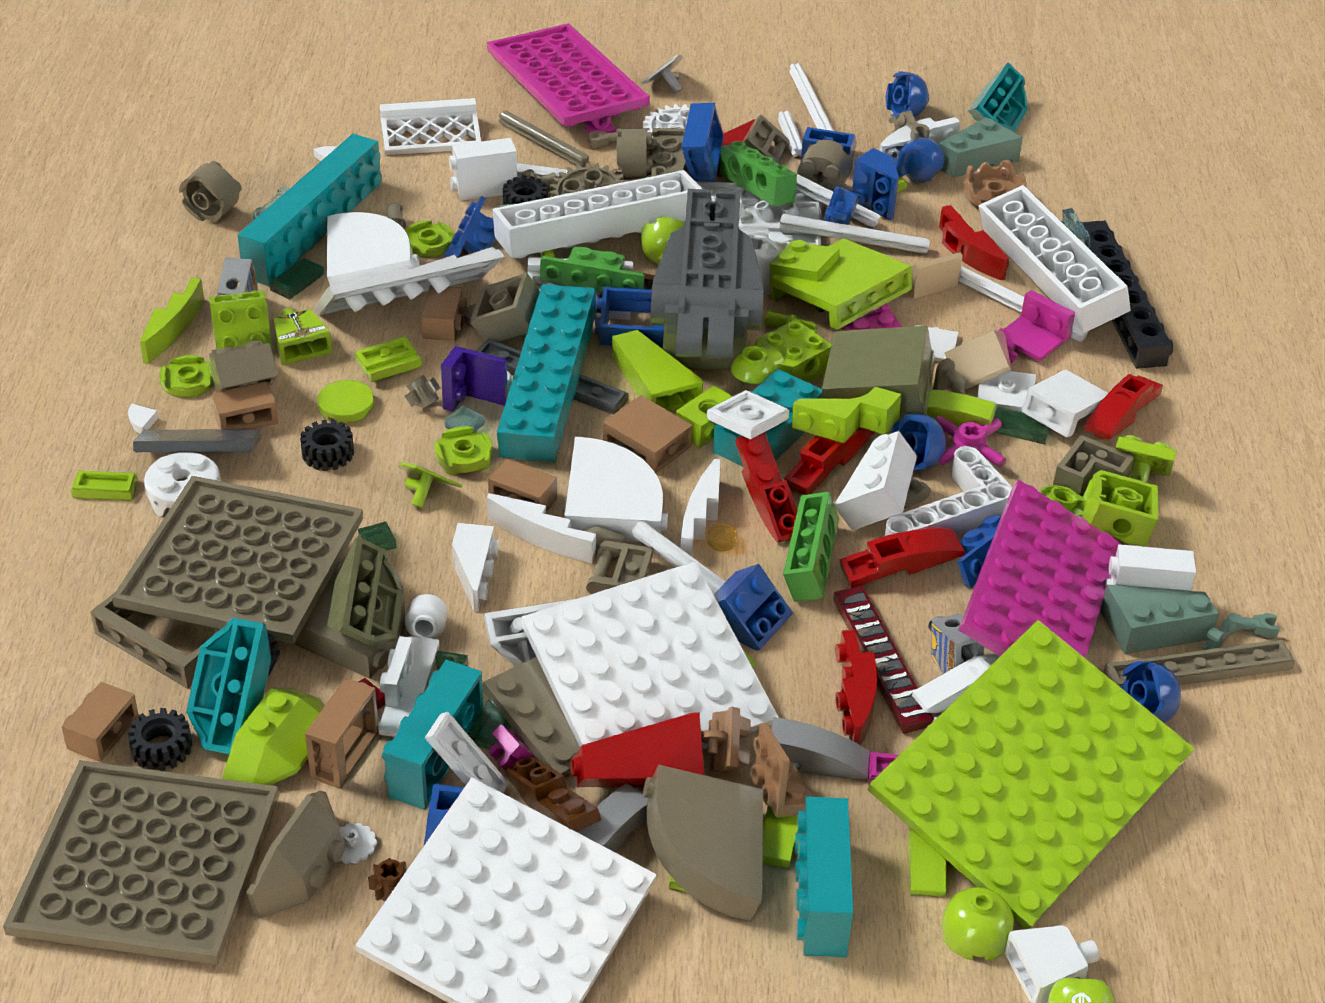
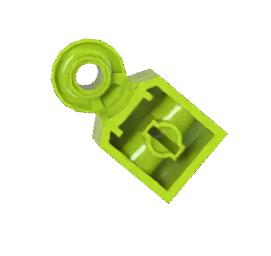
M795 319L756 339L755 345L745 347L742 353L733 360L730 367L731 373L742 382L760 384L775 370L779 369L810 383L825 374L832 344Z
M1100 470L1095 473L1089 481L1083 497L1068 487L1048 485L1040 490V493L1053 501L1059 502L1073 514L1083 517L1092 526L1110 534L1114 539L1124 541L1130 545L1146 547L1158 521V486Z

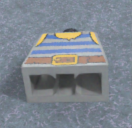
M226 257L217 296L259 291L252 259Z
M962 614L948 617L937 616L928 624V628L931 631V656L942 674L974 656L984 655L983 645L958 630L963 619Z

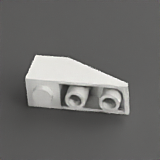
M458 523L452 542L453 566L473 611L479 612L481 601L487 600L489 583L486 581L487 578L492 579L494 561L492 557L497 558L499 539H494V526Z
M997 654L974 656L913 691L912 696L926 713L945 711L1000 656Z

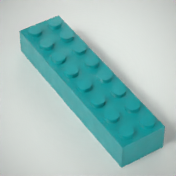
M352 133L237 234L240 258L252 259L257 283L266 286L272 285L327 234V216L351 212L381 184V154L377 140Z
M542 284L497 429L499 457L556 462L597 314L595 288Z

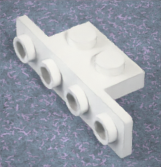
M399 636L396 648L390 649L388 656L389 669L388 672L382 673L380 680V691L385 693L386 704L378 727L380 735L395 737L403 717L409 716L414 708L417 696L425 692L440 646L438 639Z

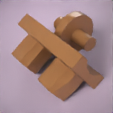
M732 706L726 711L714 712L712 720H709V729L701 731L702 742L708 743V754H711V772L720 773L731 769H740L747 767L750 763V753L747 749L739 748V738L748 737L751 731V720L740 715V708Z

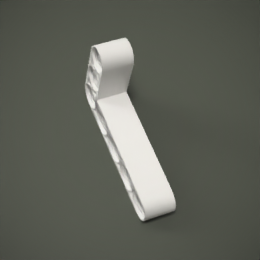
M969 446L956 449L954 454L951 477L964 492L890 517L886 522L885 536L927 528L953 529L956 536L976 529L989 516L999 515L1001 517L1012 487L977 449Z

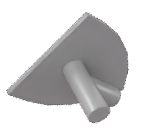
M680 54L676 55L641 82V84L650 83L663 76L674 93H678L683 89L678 82L679 74L671 72V70L680 63L683 56Z

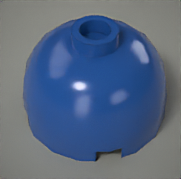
M903 71L895 73L893 77L896 78L893 83L888 84L885 96L887 110H891L894 113L890 114V116H898L901 112L912 111L914 117L920 115L929 102V91L926 82L914 73Z
M907 414L902 416V420L893 425L891 433L899 431L917 455L913 471H923L935 466L946 449V436L942 426L928 415Z
M1137 661L1131 663L1122 674V676H1126L1124 686L1119 687L1163 723L1169 721L1176 714L1180 705L1181 689L1176 675L1164 665L1149 661Z

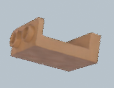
M642 395L627 403L622 409L609 416L603 422V440L612 443L618 439L646 456V463L653 469L655 474L692 447L693 425Z

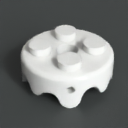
M180 452L161 457L154 462L145 473L144 485L146 497L149 499L156 515L161 517L166 513L167 508L172 507L191 476L221 481L218 467L214 461L202 454ZM180 478H187L184 481H177Z

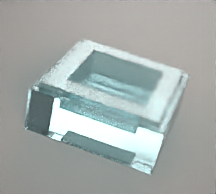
M461 406L444 420L445 428L469 426L473 427L474 432H476L485 424V417L465 406Z

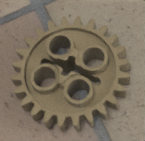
M586 163L585 167L582 168L579 164H576L575 170L567 167V174L559 172V178H553L554 184H550L549 197L628 182V180H624L623 174L617 175V169L609 171V165L599 168V163H596L594 167H590V164Z

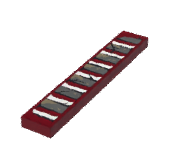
M863 586L835 591L833 601L847 628L855 630L860 651L874 652L877 668V685L902 733L926 729L933 722L934 718L931 713H926L912 696L913 691L918 688Z

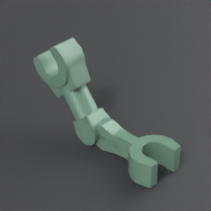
M1231 613L1218 629L1212 627L1208 631L1206 636L1209 637V640L1202 648L1205 650L1220 648L1228 635L1240 630H1252L1254 634L1269 639L1277 638L1280 629L1279 626H1274L1277 617L1274 614L1265 613L1254 615L1253 618H1246Z

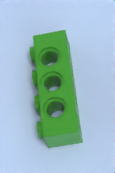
M741 141L731 142V145L721 146L720 175L772 206L795 202L797 174L787 169V166L778 164L773 161V158L759 153V150L752 149Z
M830 492L802 495L800 497L783 572L794 602L811 601L824 597L839 523V516L836 508L833 506L834 503Z

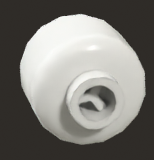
M431 594L415 597L408 606L405 618L406 629L410 635L432 639L438 638L445 630L448 616L446 604L442 599Z

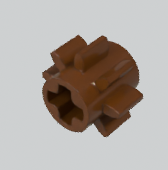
M388 858L379 865H373L374 875L368 877L369 889L375 891V900L382 899L386 901L407 871L405 861L400 863L397 860Z

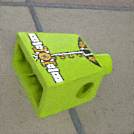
M286 308L281 312L280 316H276L273 319L281 365L332 353L330 331L312 310L305 309L296 312L293 308Z

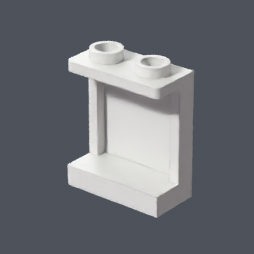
M1065 369L1030 387L1021 412L1068 438L1074 434L1078 420L1093 414L1108 392Z

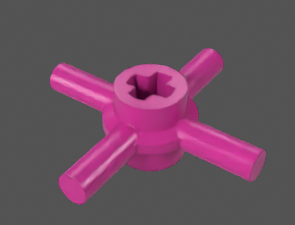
M938 416L935 419L942 426L944 432L953 437V446L942 455L939 461L941 465H945L953 460L956 449L963 446L977 449L987 460L1000 468L1006 463L1004 456L987 446L986 437L1002 427V423L998 418H994L991 424L984 426L967 422L960 425V427H957L942 416Z

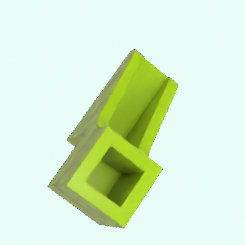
M874 387L869 393L852 399H797L793 403L792 428L841 443H845L858 427L886 434L900 417L901 394Z

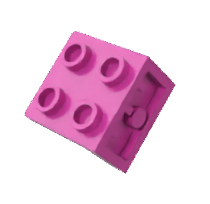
M1030 290L1024 296L1021 316L1004 329L1009 331L1016 350L1028 355L1032 359L1042 361L1070 338L1075 312Z

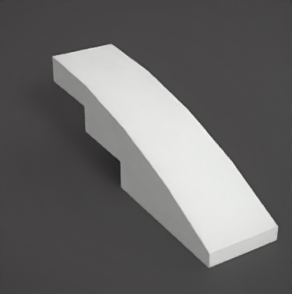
M714 459L700 477L690 496L684 515L680 549L691 557L693 540H705L706 520L718 519L720 459Z
M491 493L488 494V519L535 546L565 557L593 563L596 557L595 533L572 529L571 519L546 514V505Z

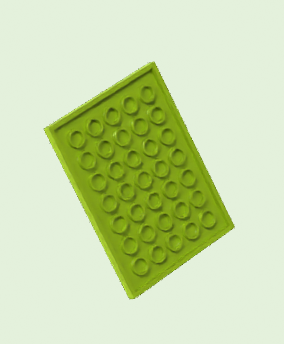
M1037 620L869 784L867 790L974 885L991 889L1000 894L1010 906L1014 920L1024 929H1030L1183 764L1195 748L1042 622Z

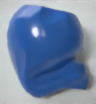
M919 138L906 144L900 150L895 165L899 177L906 175L915 182L930 181L943 168L945 157L941 147L932 139Z

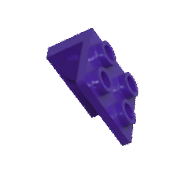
M455 346L441 364L443 409L453 412L457 405L464 401L466 396L505 406L508 397L506 359Z

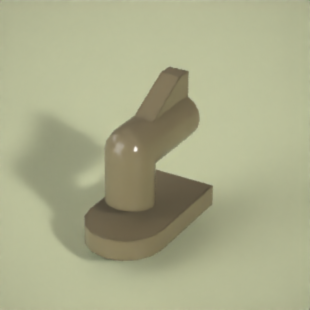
M950 358L942 360L936 368L933 390H944L952 386L951 392L965 394V378L955 370L954 361Z

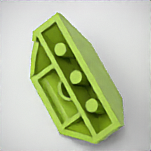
M271 688L237 731L222 779L272 785L298 773L308 759L305 733L324 708L321 699L293 688Z

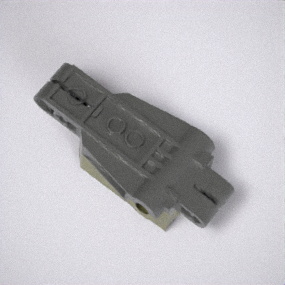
M688 188L685 226L671 233L653 279L650 323L651 325H664L663 350L687 368L731 370L730 367L733 360L746 347L747 330L761 331L763 281L752 238L739 229L740 191L717 190L715 202L711 201V190Z

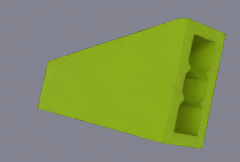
M638 330L612 336V358L638 397L642 395L662 408L673 411L702 394V379Z

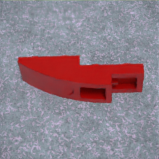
M951 205L943 206L939 228L943 232L942 244L952 254L961 252L962 261L970 267L995 279L1005 280L1007 268L1009 267L1008 256L984 230L974 232L973 228L965 222Z
M1128 374L1101 401L1086 423L1084 430L1094 433V436L1100 439H1112L1135 422L1136 414L1140 409L1161 395L1163 384L1139 375L1136 377Z
M858 427L845 443L816 435L799 451L801 460L784 477V480H787L789 488L804 495L811 494L838 464L845 466L875 431Z
M765 432L752 439L744 436L737 437L735 443L744 466L742 475L762 521L777 543L791 540L797 508L787 480L782 481Z
M927 528L899 532L868 541V549L841 558L839 561L850 587L855 588L905 569L908 575L964 556L965 551L953 529Z
M842 630L840 644L835 646L836 660L843 665L841 690L836 692L835 695L836 708L838 712H843L842 730L844 736H849L851 741L861 745L870 727L877 687L876 661L874 652L860 651L855 630Z

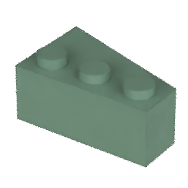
M985 117L939 143L945 157L944 166L941 171L954 178L966 175L969 165L974 167L975 172L983 162H987L993 167L999 166L1003 160H1010L1012 163L1019 162L1023 137L1001 126L994 120Z
M1106 584L1100 609L1124 654L1209 640V637L1206 635L1212 627H1215L1219 615L1206 592Z

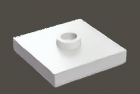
M1007 371L980 383L977 398L995 402L997 405L996 412L1028 416L1021 411L1028 389L1035 385L1036 374Z
M745 390L708 409L707 419L746 438L752 439L788 420L789 410Z

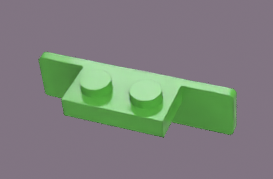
M573 247L568 260L542 256L540 260L541 281L573 287L595 288L596 291L603 292V287L644 289L645 274L622 270L625 255L616 254L612 251L592 250L588 247Z

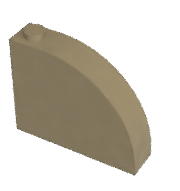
M346 555L337 565L299 634L295 645L370 679L379 669L386 665L390 649H395L399 636H403L405 628L404 593L402 595L397 637L393 642L367 645L328 627L327 623L334 584L347 557ZM390 564V566L392 567V569L394 570V572H395V574H396V577H397V579H398V581H399V584H400V586H401V589H402V591H403V587H402L401 580H400V578H399L397 572H396L395 569L393 568V566Z
M658 765L653 777H647L643 789V797L648 798V833L658 859L670 876L691 896L718 912L751 922L762 902L763 789Z

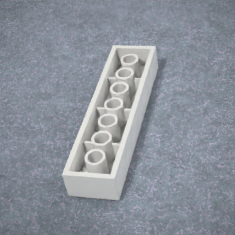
M682 170L494 208L492 210L495 238L511 258H524L528 254L542 253L543 251L561 247L572 248L576 244L585 242L596 243L600 239L609 237L620 238L624 234L633 232L641 233L645 223L648 221L649 225L656 223V218L672 217L685 222L688 188H702Z
M1024 185L979 205L983 230L1052 301L1075 312L1073 323L1083 333L1131 311L1128 286Z

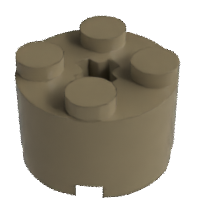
M617 129L618 136H622L617 137L618 170H622V172H617V175L623 174L624 178H647V175H651L652 157H647V150H652V132H647V129Z
M819 140L816 144L808 147L798 166L797 174L834 192L835 186L843 188L853 168V160L850 154L847 155L843 151L844 147L841 144L832 140Z
M212 161L201 165L180 184L179 194L183 193L184 199L182 203L192 216L201 221L208 219L211 220L210 223H214L238 202L239 192L242 190V187L237 180L233 179L223 169L220 163Z

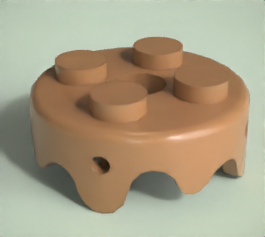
M1003 160L997 167L983 162L975 172L974 167L969 165L965 176L964 194L970 202L979 206L1022 185L1027 187L1026 177L1024 174L1017 177L1014 173L1013 164L1009 160Z

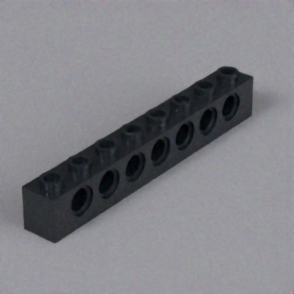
M1106 220L1076 222L1074 235L1128 286L1131 311L1111 321L1135 368L1167 366L1169 356L1173 353L1172 340L1167 337L1163 323L1159 322L1155 308L1150 305L1146 292L1142 290L1137 275H1134L1129 260H1126L1121 245H1118L1113 230H1110Z

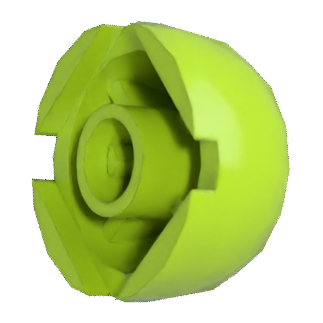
M672 217L656 218V223L650 225L649 221L645 223L641 232V245L646 257L659 265L671 233L685 226V222Z
M983 887L966 888L955 894L947 903L941 924L943 929L942 936L949 948L963 958L973 960V957L977 956L985 957V961L993 960L1005 952L1009 932L1013 931L1014 917L1010 906L1000 894Z

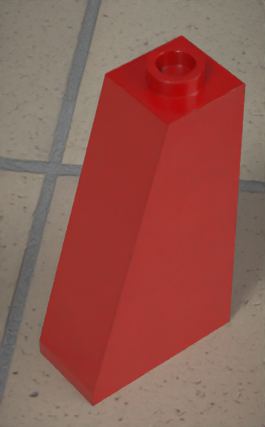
M700 712L689 713L583 744L576 753V756H572L571 774L572 777H577V787H622L626 783L632 787H644L647 777H653L658 765L704 775Z

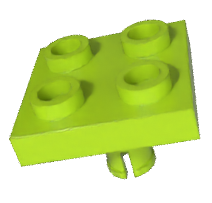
M1133 435L1118 437L1116 450L1134 456L1130 478L1147 483L1150 472L1166 476L1171 475L1177 450L1171 449L1169 444L1162 442L1150 444L1142 442L1141 438Z

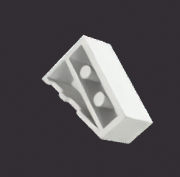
M899 431L889 435H881L872 442L833 505L851 530L903 513L917 455Z

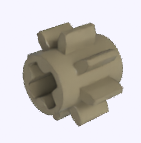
M422 375L406 386L410 392L405 395V398L411 407L418 404L422 410L439 399L436 392L441 387L434 377L427 380Z

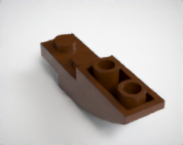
M536 757L522 758L516 762L515 766L505 770L510 782L530 808L568 827L569 830L578 832L601 821L599 809L568 789L564 775Z

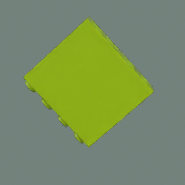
M845 238L828 246L839 248L840 258L818 281L778 274L769 276L771 300L774 301L786 294H791L829 311L830 327L837 330L912 290L911 265Z

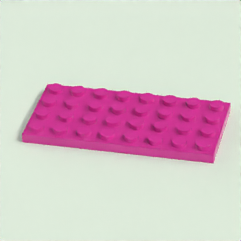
M569 23L487 42V51L563 126L571 127L577 125V123L594 121V119L609 115L616 116L621 112L635 111L650 105V96Z
M1018 479L1010 492L958 630L1001 656L1039 620L1086 658L1104 598L1105 579L1110 577V557L1116 556L1120 542L1115 540L1110 534L1102 532L1089 524L1083 517H1079L1065 509L1059 502L1053 501L1038 492L1035 487L1027 485Z

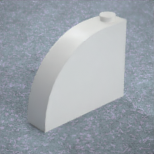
M363 212L327 216V278L330 286L367 274L374 277L406 266L411 268L420 266L418 255L413 254L407 233L392 219L378 214Z
M575 437L565 509V518L571 519V528L582 531L599 526L622 534L624 541L641 542L634 537L632 532L640 521L645 522L660 534L661 531H667L668 513H662L663 492L660 481L653 469L641 457L624 447L604 440Z

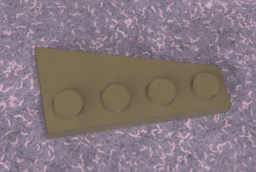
M652 128L653 154L651 177L682 170L687 171L688 167L681 148L685 129Z
M537 657L484 681L483 692L535 757L564 775V778L572 775L571 759L572 756H576L580 748Z

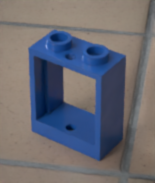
M715 102L691 103L681 147L688 171L694 181H716L721 157V146H723L724 134Z
M603 287V297L597 298V314H601V317H595L594 331L595 334H599V345L612 346V336L638 330L663 349L664 325L646 327L608 324L609 311L651 313L652 290Z

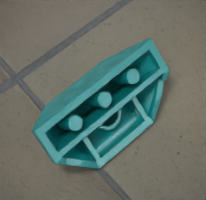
M1007 62L982 89L968 112L972 114L976 121L986 117L1014 132L1028 111L1027 97L1024 89L1025 78Z
M232 618L226 623V626L217 631L200 646L186 710L204 750L230 754L237 731L263 699L271 664L266 624Z

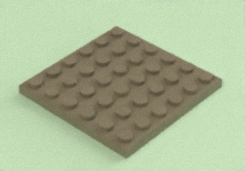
M191 476L113 595L114 607L219 629L226 626V623L232 618L264 623L267 627V634H271L274 637L273 640L295 644L361 524L363 509Z
M79 760L3 925L5 934L8 936L218 965L280 796L278 786Z

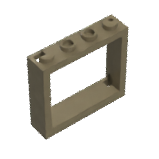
M115 593L90 611L96 635L183 687L189 689L192 686L200 647L187 656L127 621L126 618L135 611L114 607L112 597Z

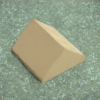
M961 252L913 265L912 290L907 293L913 299L958 287L962 263Z
M993 330L944 353L946 358L954 361L955 370L965 378V390L1011 370L1006 336L1002 331Z

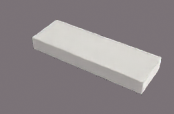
M449 712L440 714L425 739L465 785L473 777L504 794L510 783Z

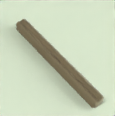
M504 110L503 113L499 114V122L571 163L579 164L582 168L585 167L586 163H589V156L509 111Z

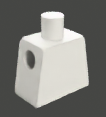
M1063 925L1009 932L1004 953L1030 1003H1048L1051 988L1059 979H1086L1088 964L1099 961V951L1095 942L1089 940L1076 944L1069 929Z

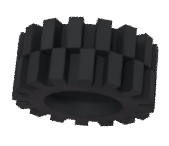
M521 176V179L514 177L513 181L509 179L507 184L504 183L502 188L503 207L548 198L546 183H541L539 178L534 180L532 176L529 179H526V176Z
M321 420L322 424H318L316 421L312 423V427H305V432H301L300 441L302 458L309 467L313 465L314 469L319 470L321 466L323 471H328V467H333V470H336L339 464L344 467L347 465V461L350 462L352 460V455L354 456L353 433L349 426L345 427V423L340 422L337 425L336 420H331V423H327V420Z
M160 708V713L155 714L154 709L149 710V716L146 717L144 713L138 716L139 722L133 720L131 728H128L127 733L131 755L134 762H138L141 768L147 765L148 769L155 770V767L159 766L160 771H166L165 766L170 764L173 769L177 767V760L183 763L186 760V755L191 753L192 738L188 720H185V716L182 713L178 715L176 710L172 709L169 714H167L166 708ZM159 736L171 737L162 743H149L150 740Z

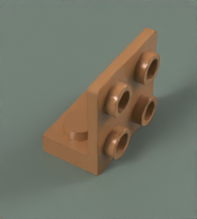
M762 723L759 726V735L754 739L756 762L751 767L752 781L760 789H763V800L766 805L771 807L776 818L798 815V810L804 811L806 796L813 797L795 765L790 763L789 758L769 725Z

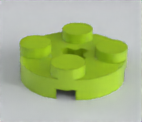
M460 426L448 429L442 433V438L439 441L436 439L434 444L435 459L448 475H458L459 473L477 470L482 471L490 466V459L493 454L492 440L483 431L482 435L474 432L473 427Z

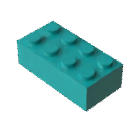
M779 369L775 370L752 392L789 410L788 420L765 431L775 461L805 433L804 431L792 428L793 403L797 399H824L821 388ZM717 424L714 430L713 453L744 467L735 443L737 437L742 435Z
M445 660L440 669L433 672L429 686L423 694L420 693L417 696L413 710L408 717H403L397 734L393 740L387 741L382 752V759L385 760L386 769L384 781L387 782L389 798L424 810L426 809L431 800L433 785H441L451 768L425 737L439 715L445 712H449L469 737H471L484 716L482 671Z
M806 796L804 811L798 810L797 832L802 833H795V854H798V860H796L795 882H798L799 888L796 890V911H799L796 925V940L803 941V955L847 957L853 919L848 798Z

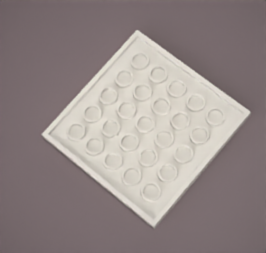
M696 561L540 610L521 618V625L579 747L583 744L693 712H700L701 731L708 730L712 714L714 712L726 711L732 706L740 708V715L751 720L750 733L759 730V726L762 723H767L771 726L773 717L779 718ZM702 742V750L708 748V743Z
M471 777L356 943V952L448 1003H582L653 886L657 874Z

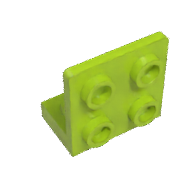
M264 290L209 297L216 349L245 346L246 343L261 341L262 344L270 343L271 350L273 349Z

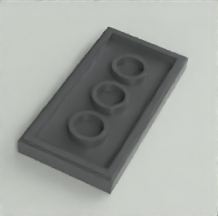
M260 429L143 430L133 441V451L135 453L251 452L260 440Z

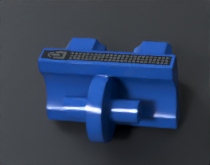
M835 186L823 221L850 225L860 195L840 186Z

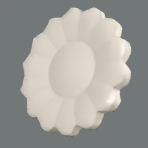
M348 823L345 827H339L345 846L343 856L339 861H342L344 864H358L360 861L367 860L369 855L374 853L377 840L375 839V833L370 830L369 826H363L361 823H356L355 825Z

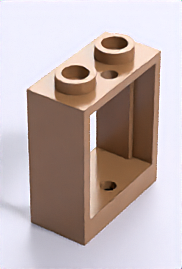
M345 678L306 731L305 738L312 779L341 789L379 734L374 687L363 682H356Z

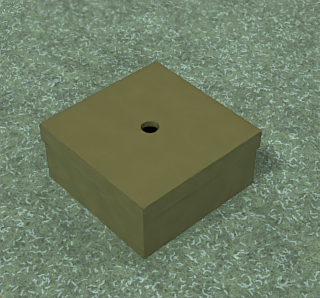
M928 326L835 331L822 386L824 399L857 398L869 393L874 387H879L901 394L900 417L897 422H900L903 418L902 416L907 414L927 415L935 366L934 350L931 348Z

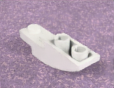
M930 117L916 121L918 124H925L929 127V139H932L938 145L941 141L958 133L960 121L956 117L934 122ZM904 126L893 132L880 144L879 151L892 156L894 162H896L900 150L906 144L913 141L910 138L911 128ZM918 134V139L925 138L923 135Z

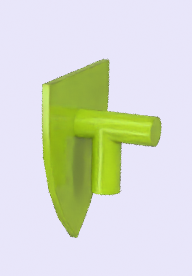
M402 462L398 465L401 470L421 477L420 480L414 478H407L405 480V487L416 491L411 504L420 508L424 505L432 480L461 488L463 486L415 464Z

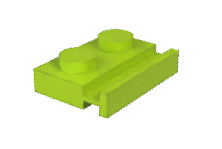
M406 336L355 351V360L365 375L369 376L370 382L422 367V358L417 356L416 350Z

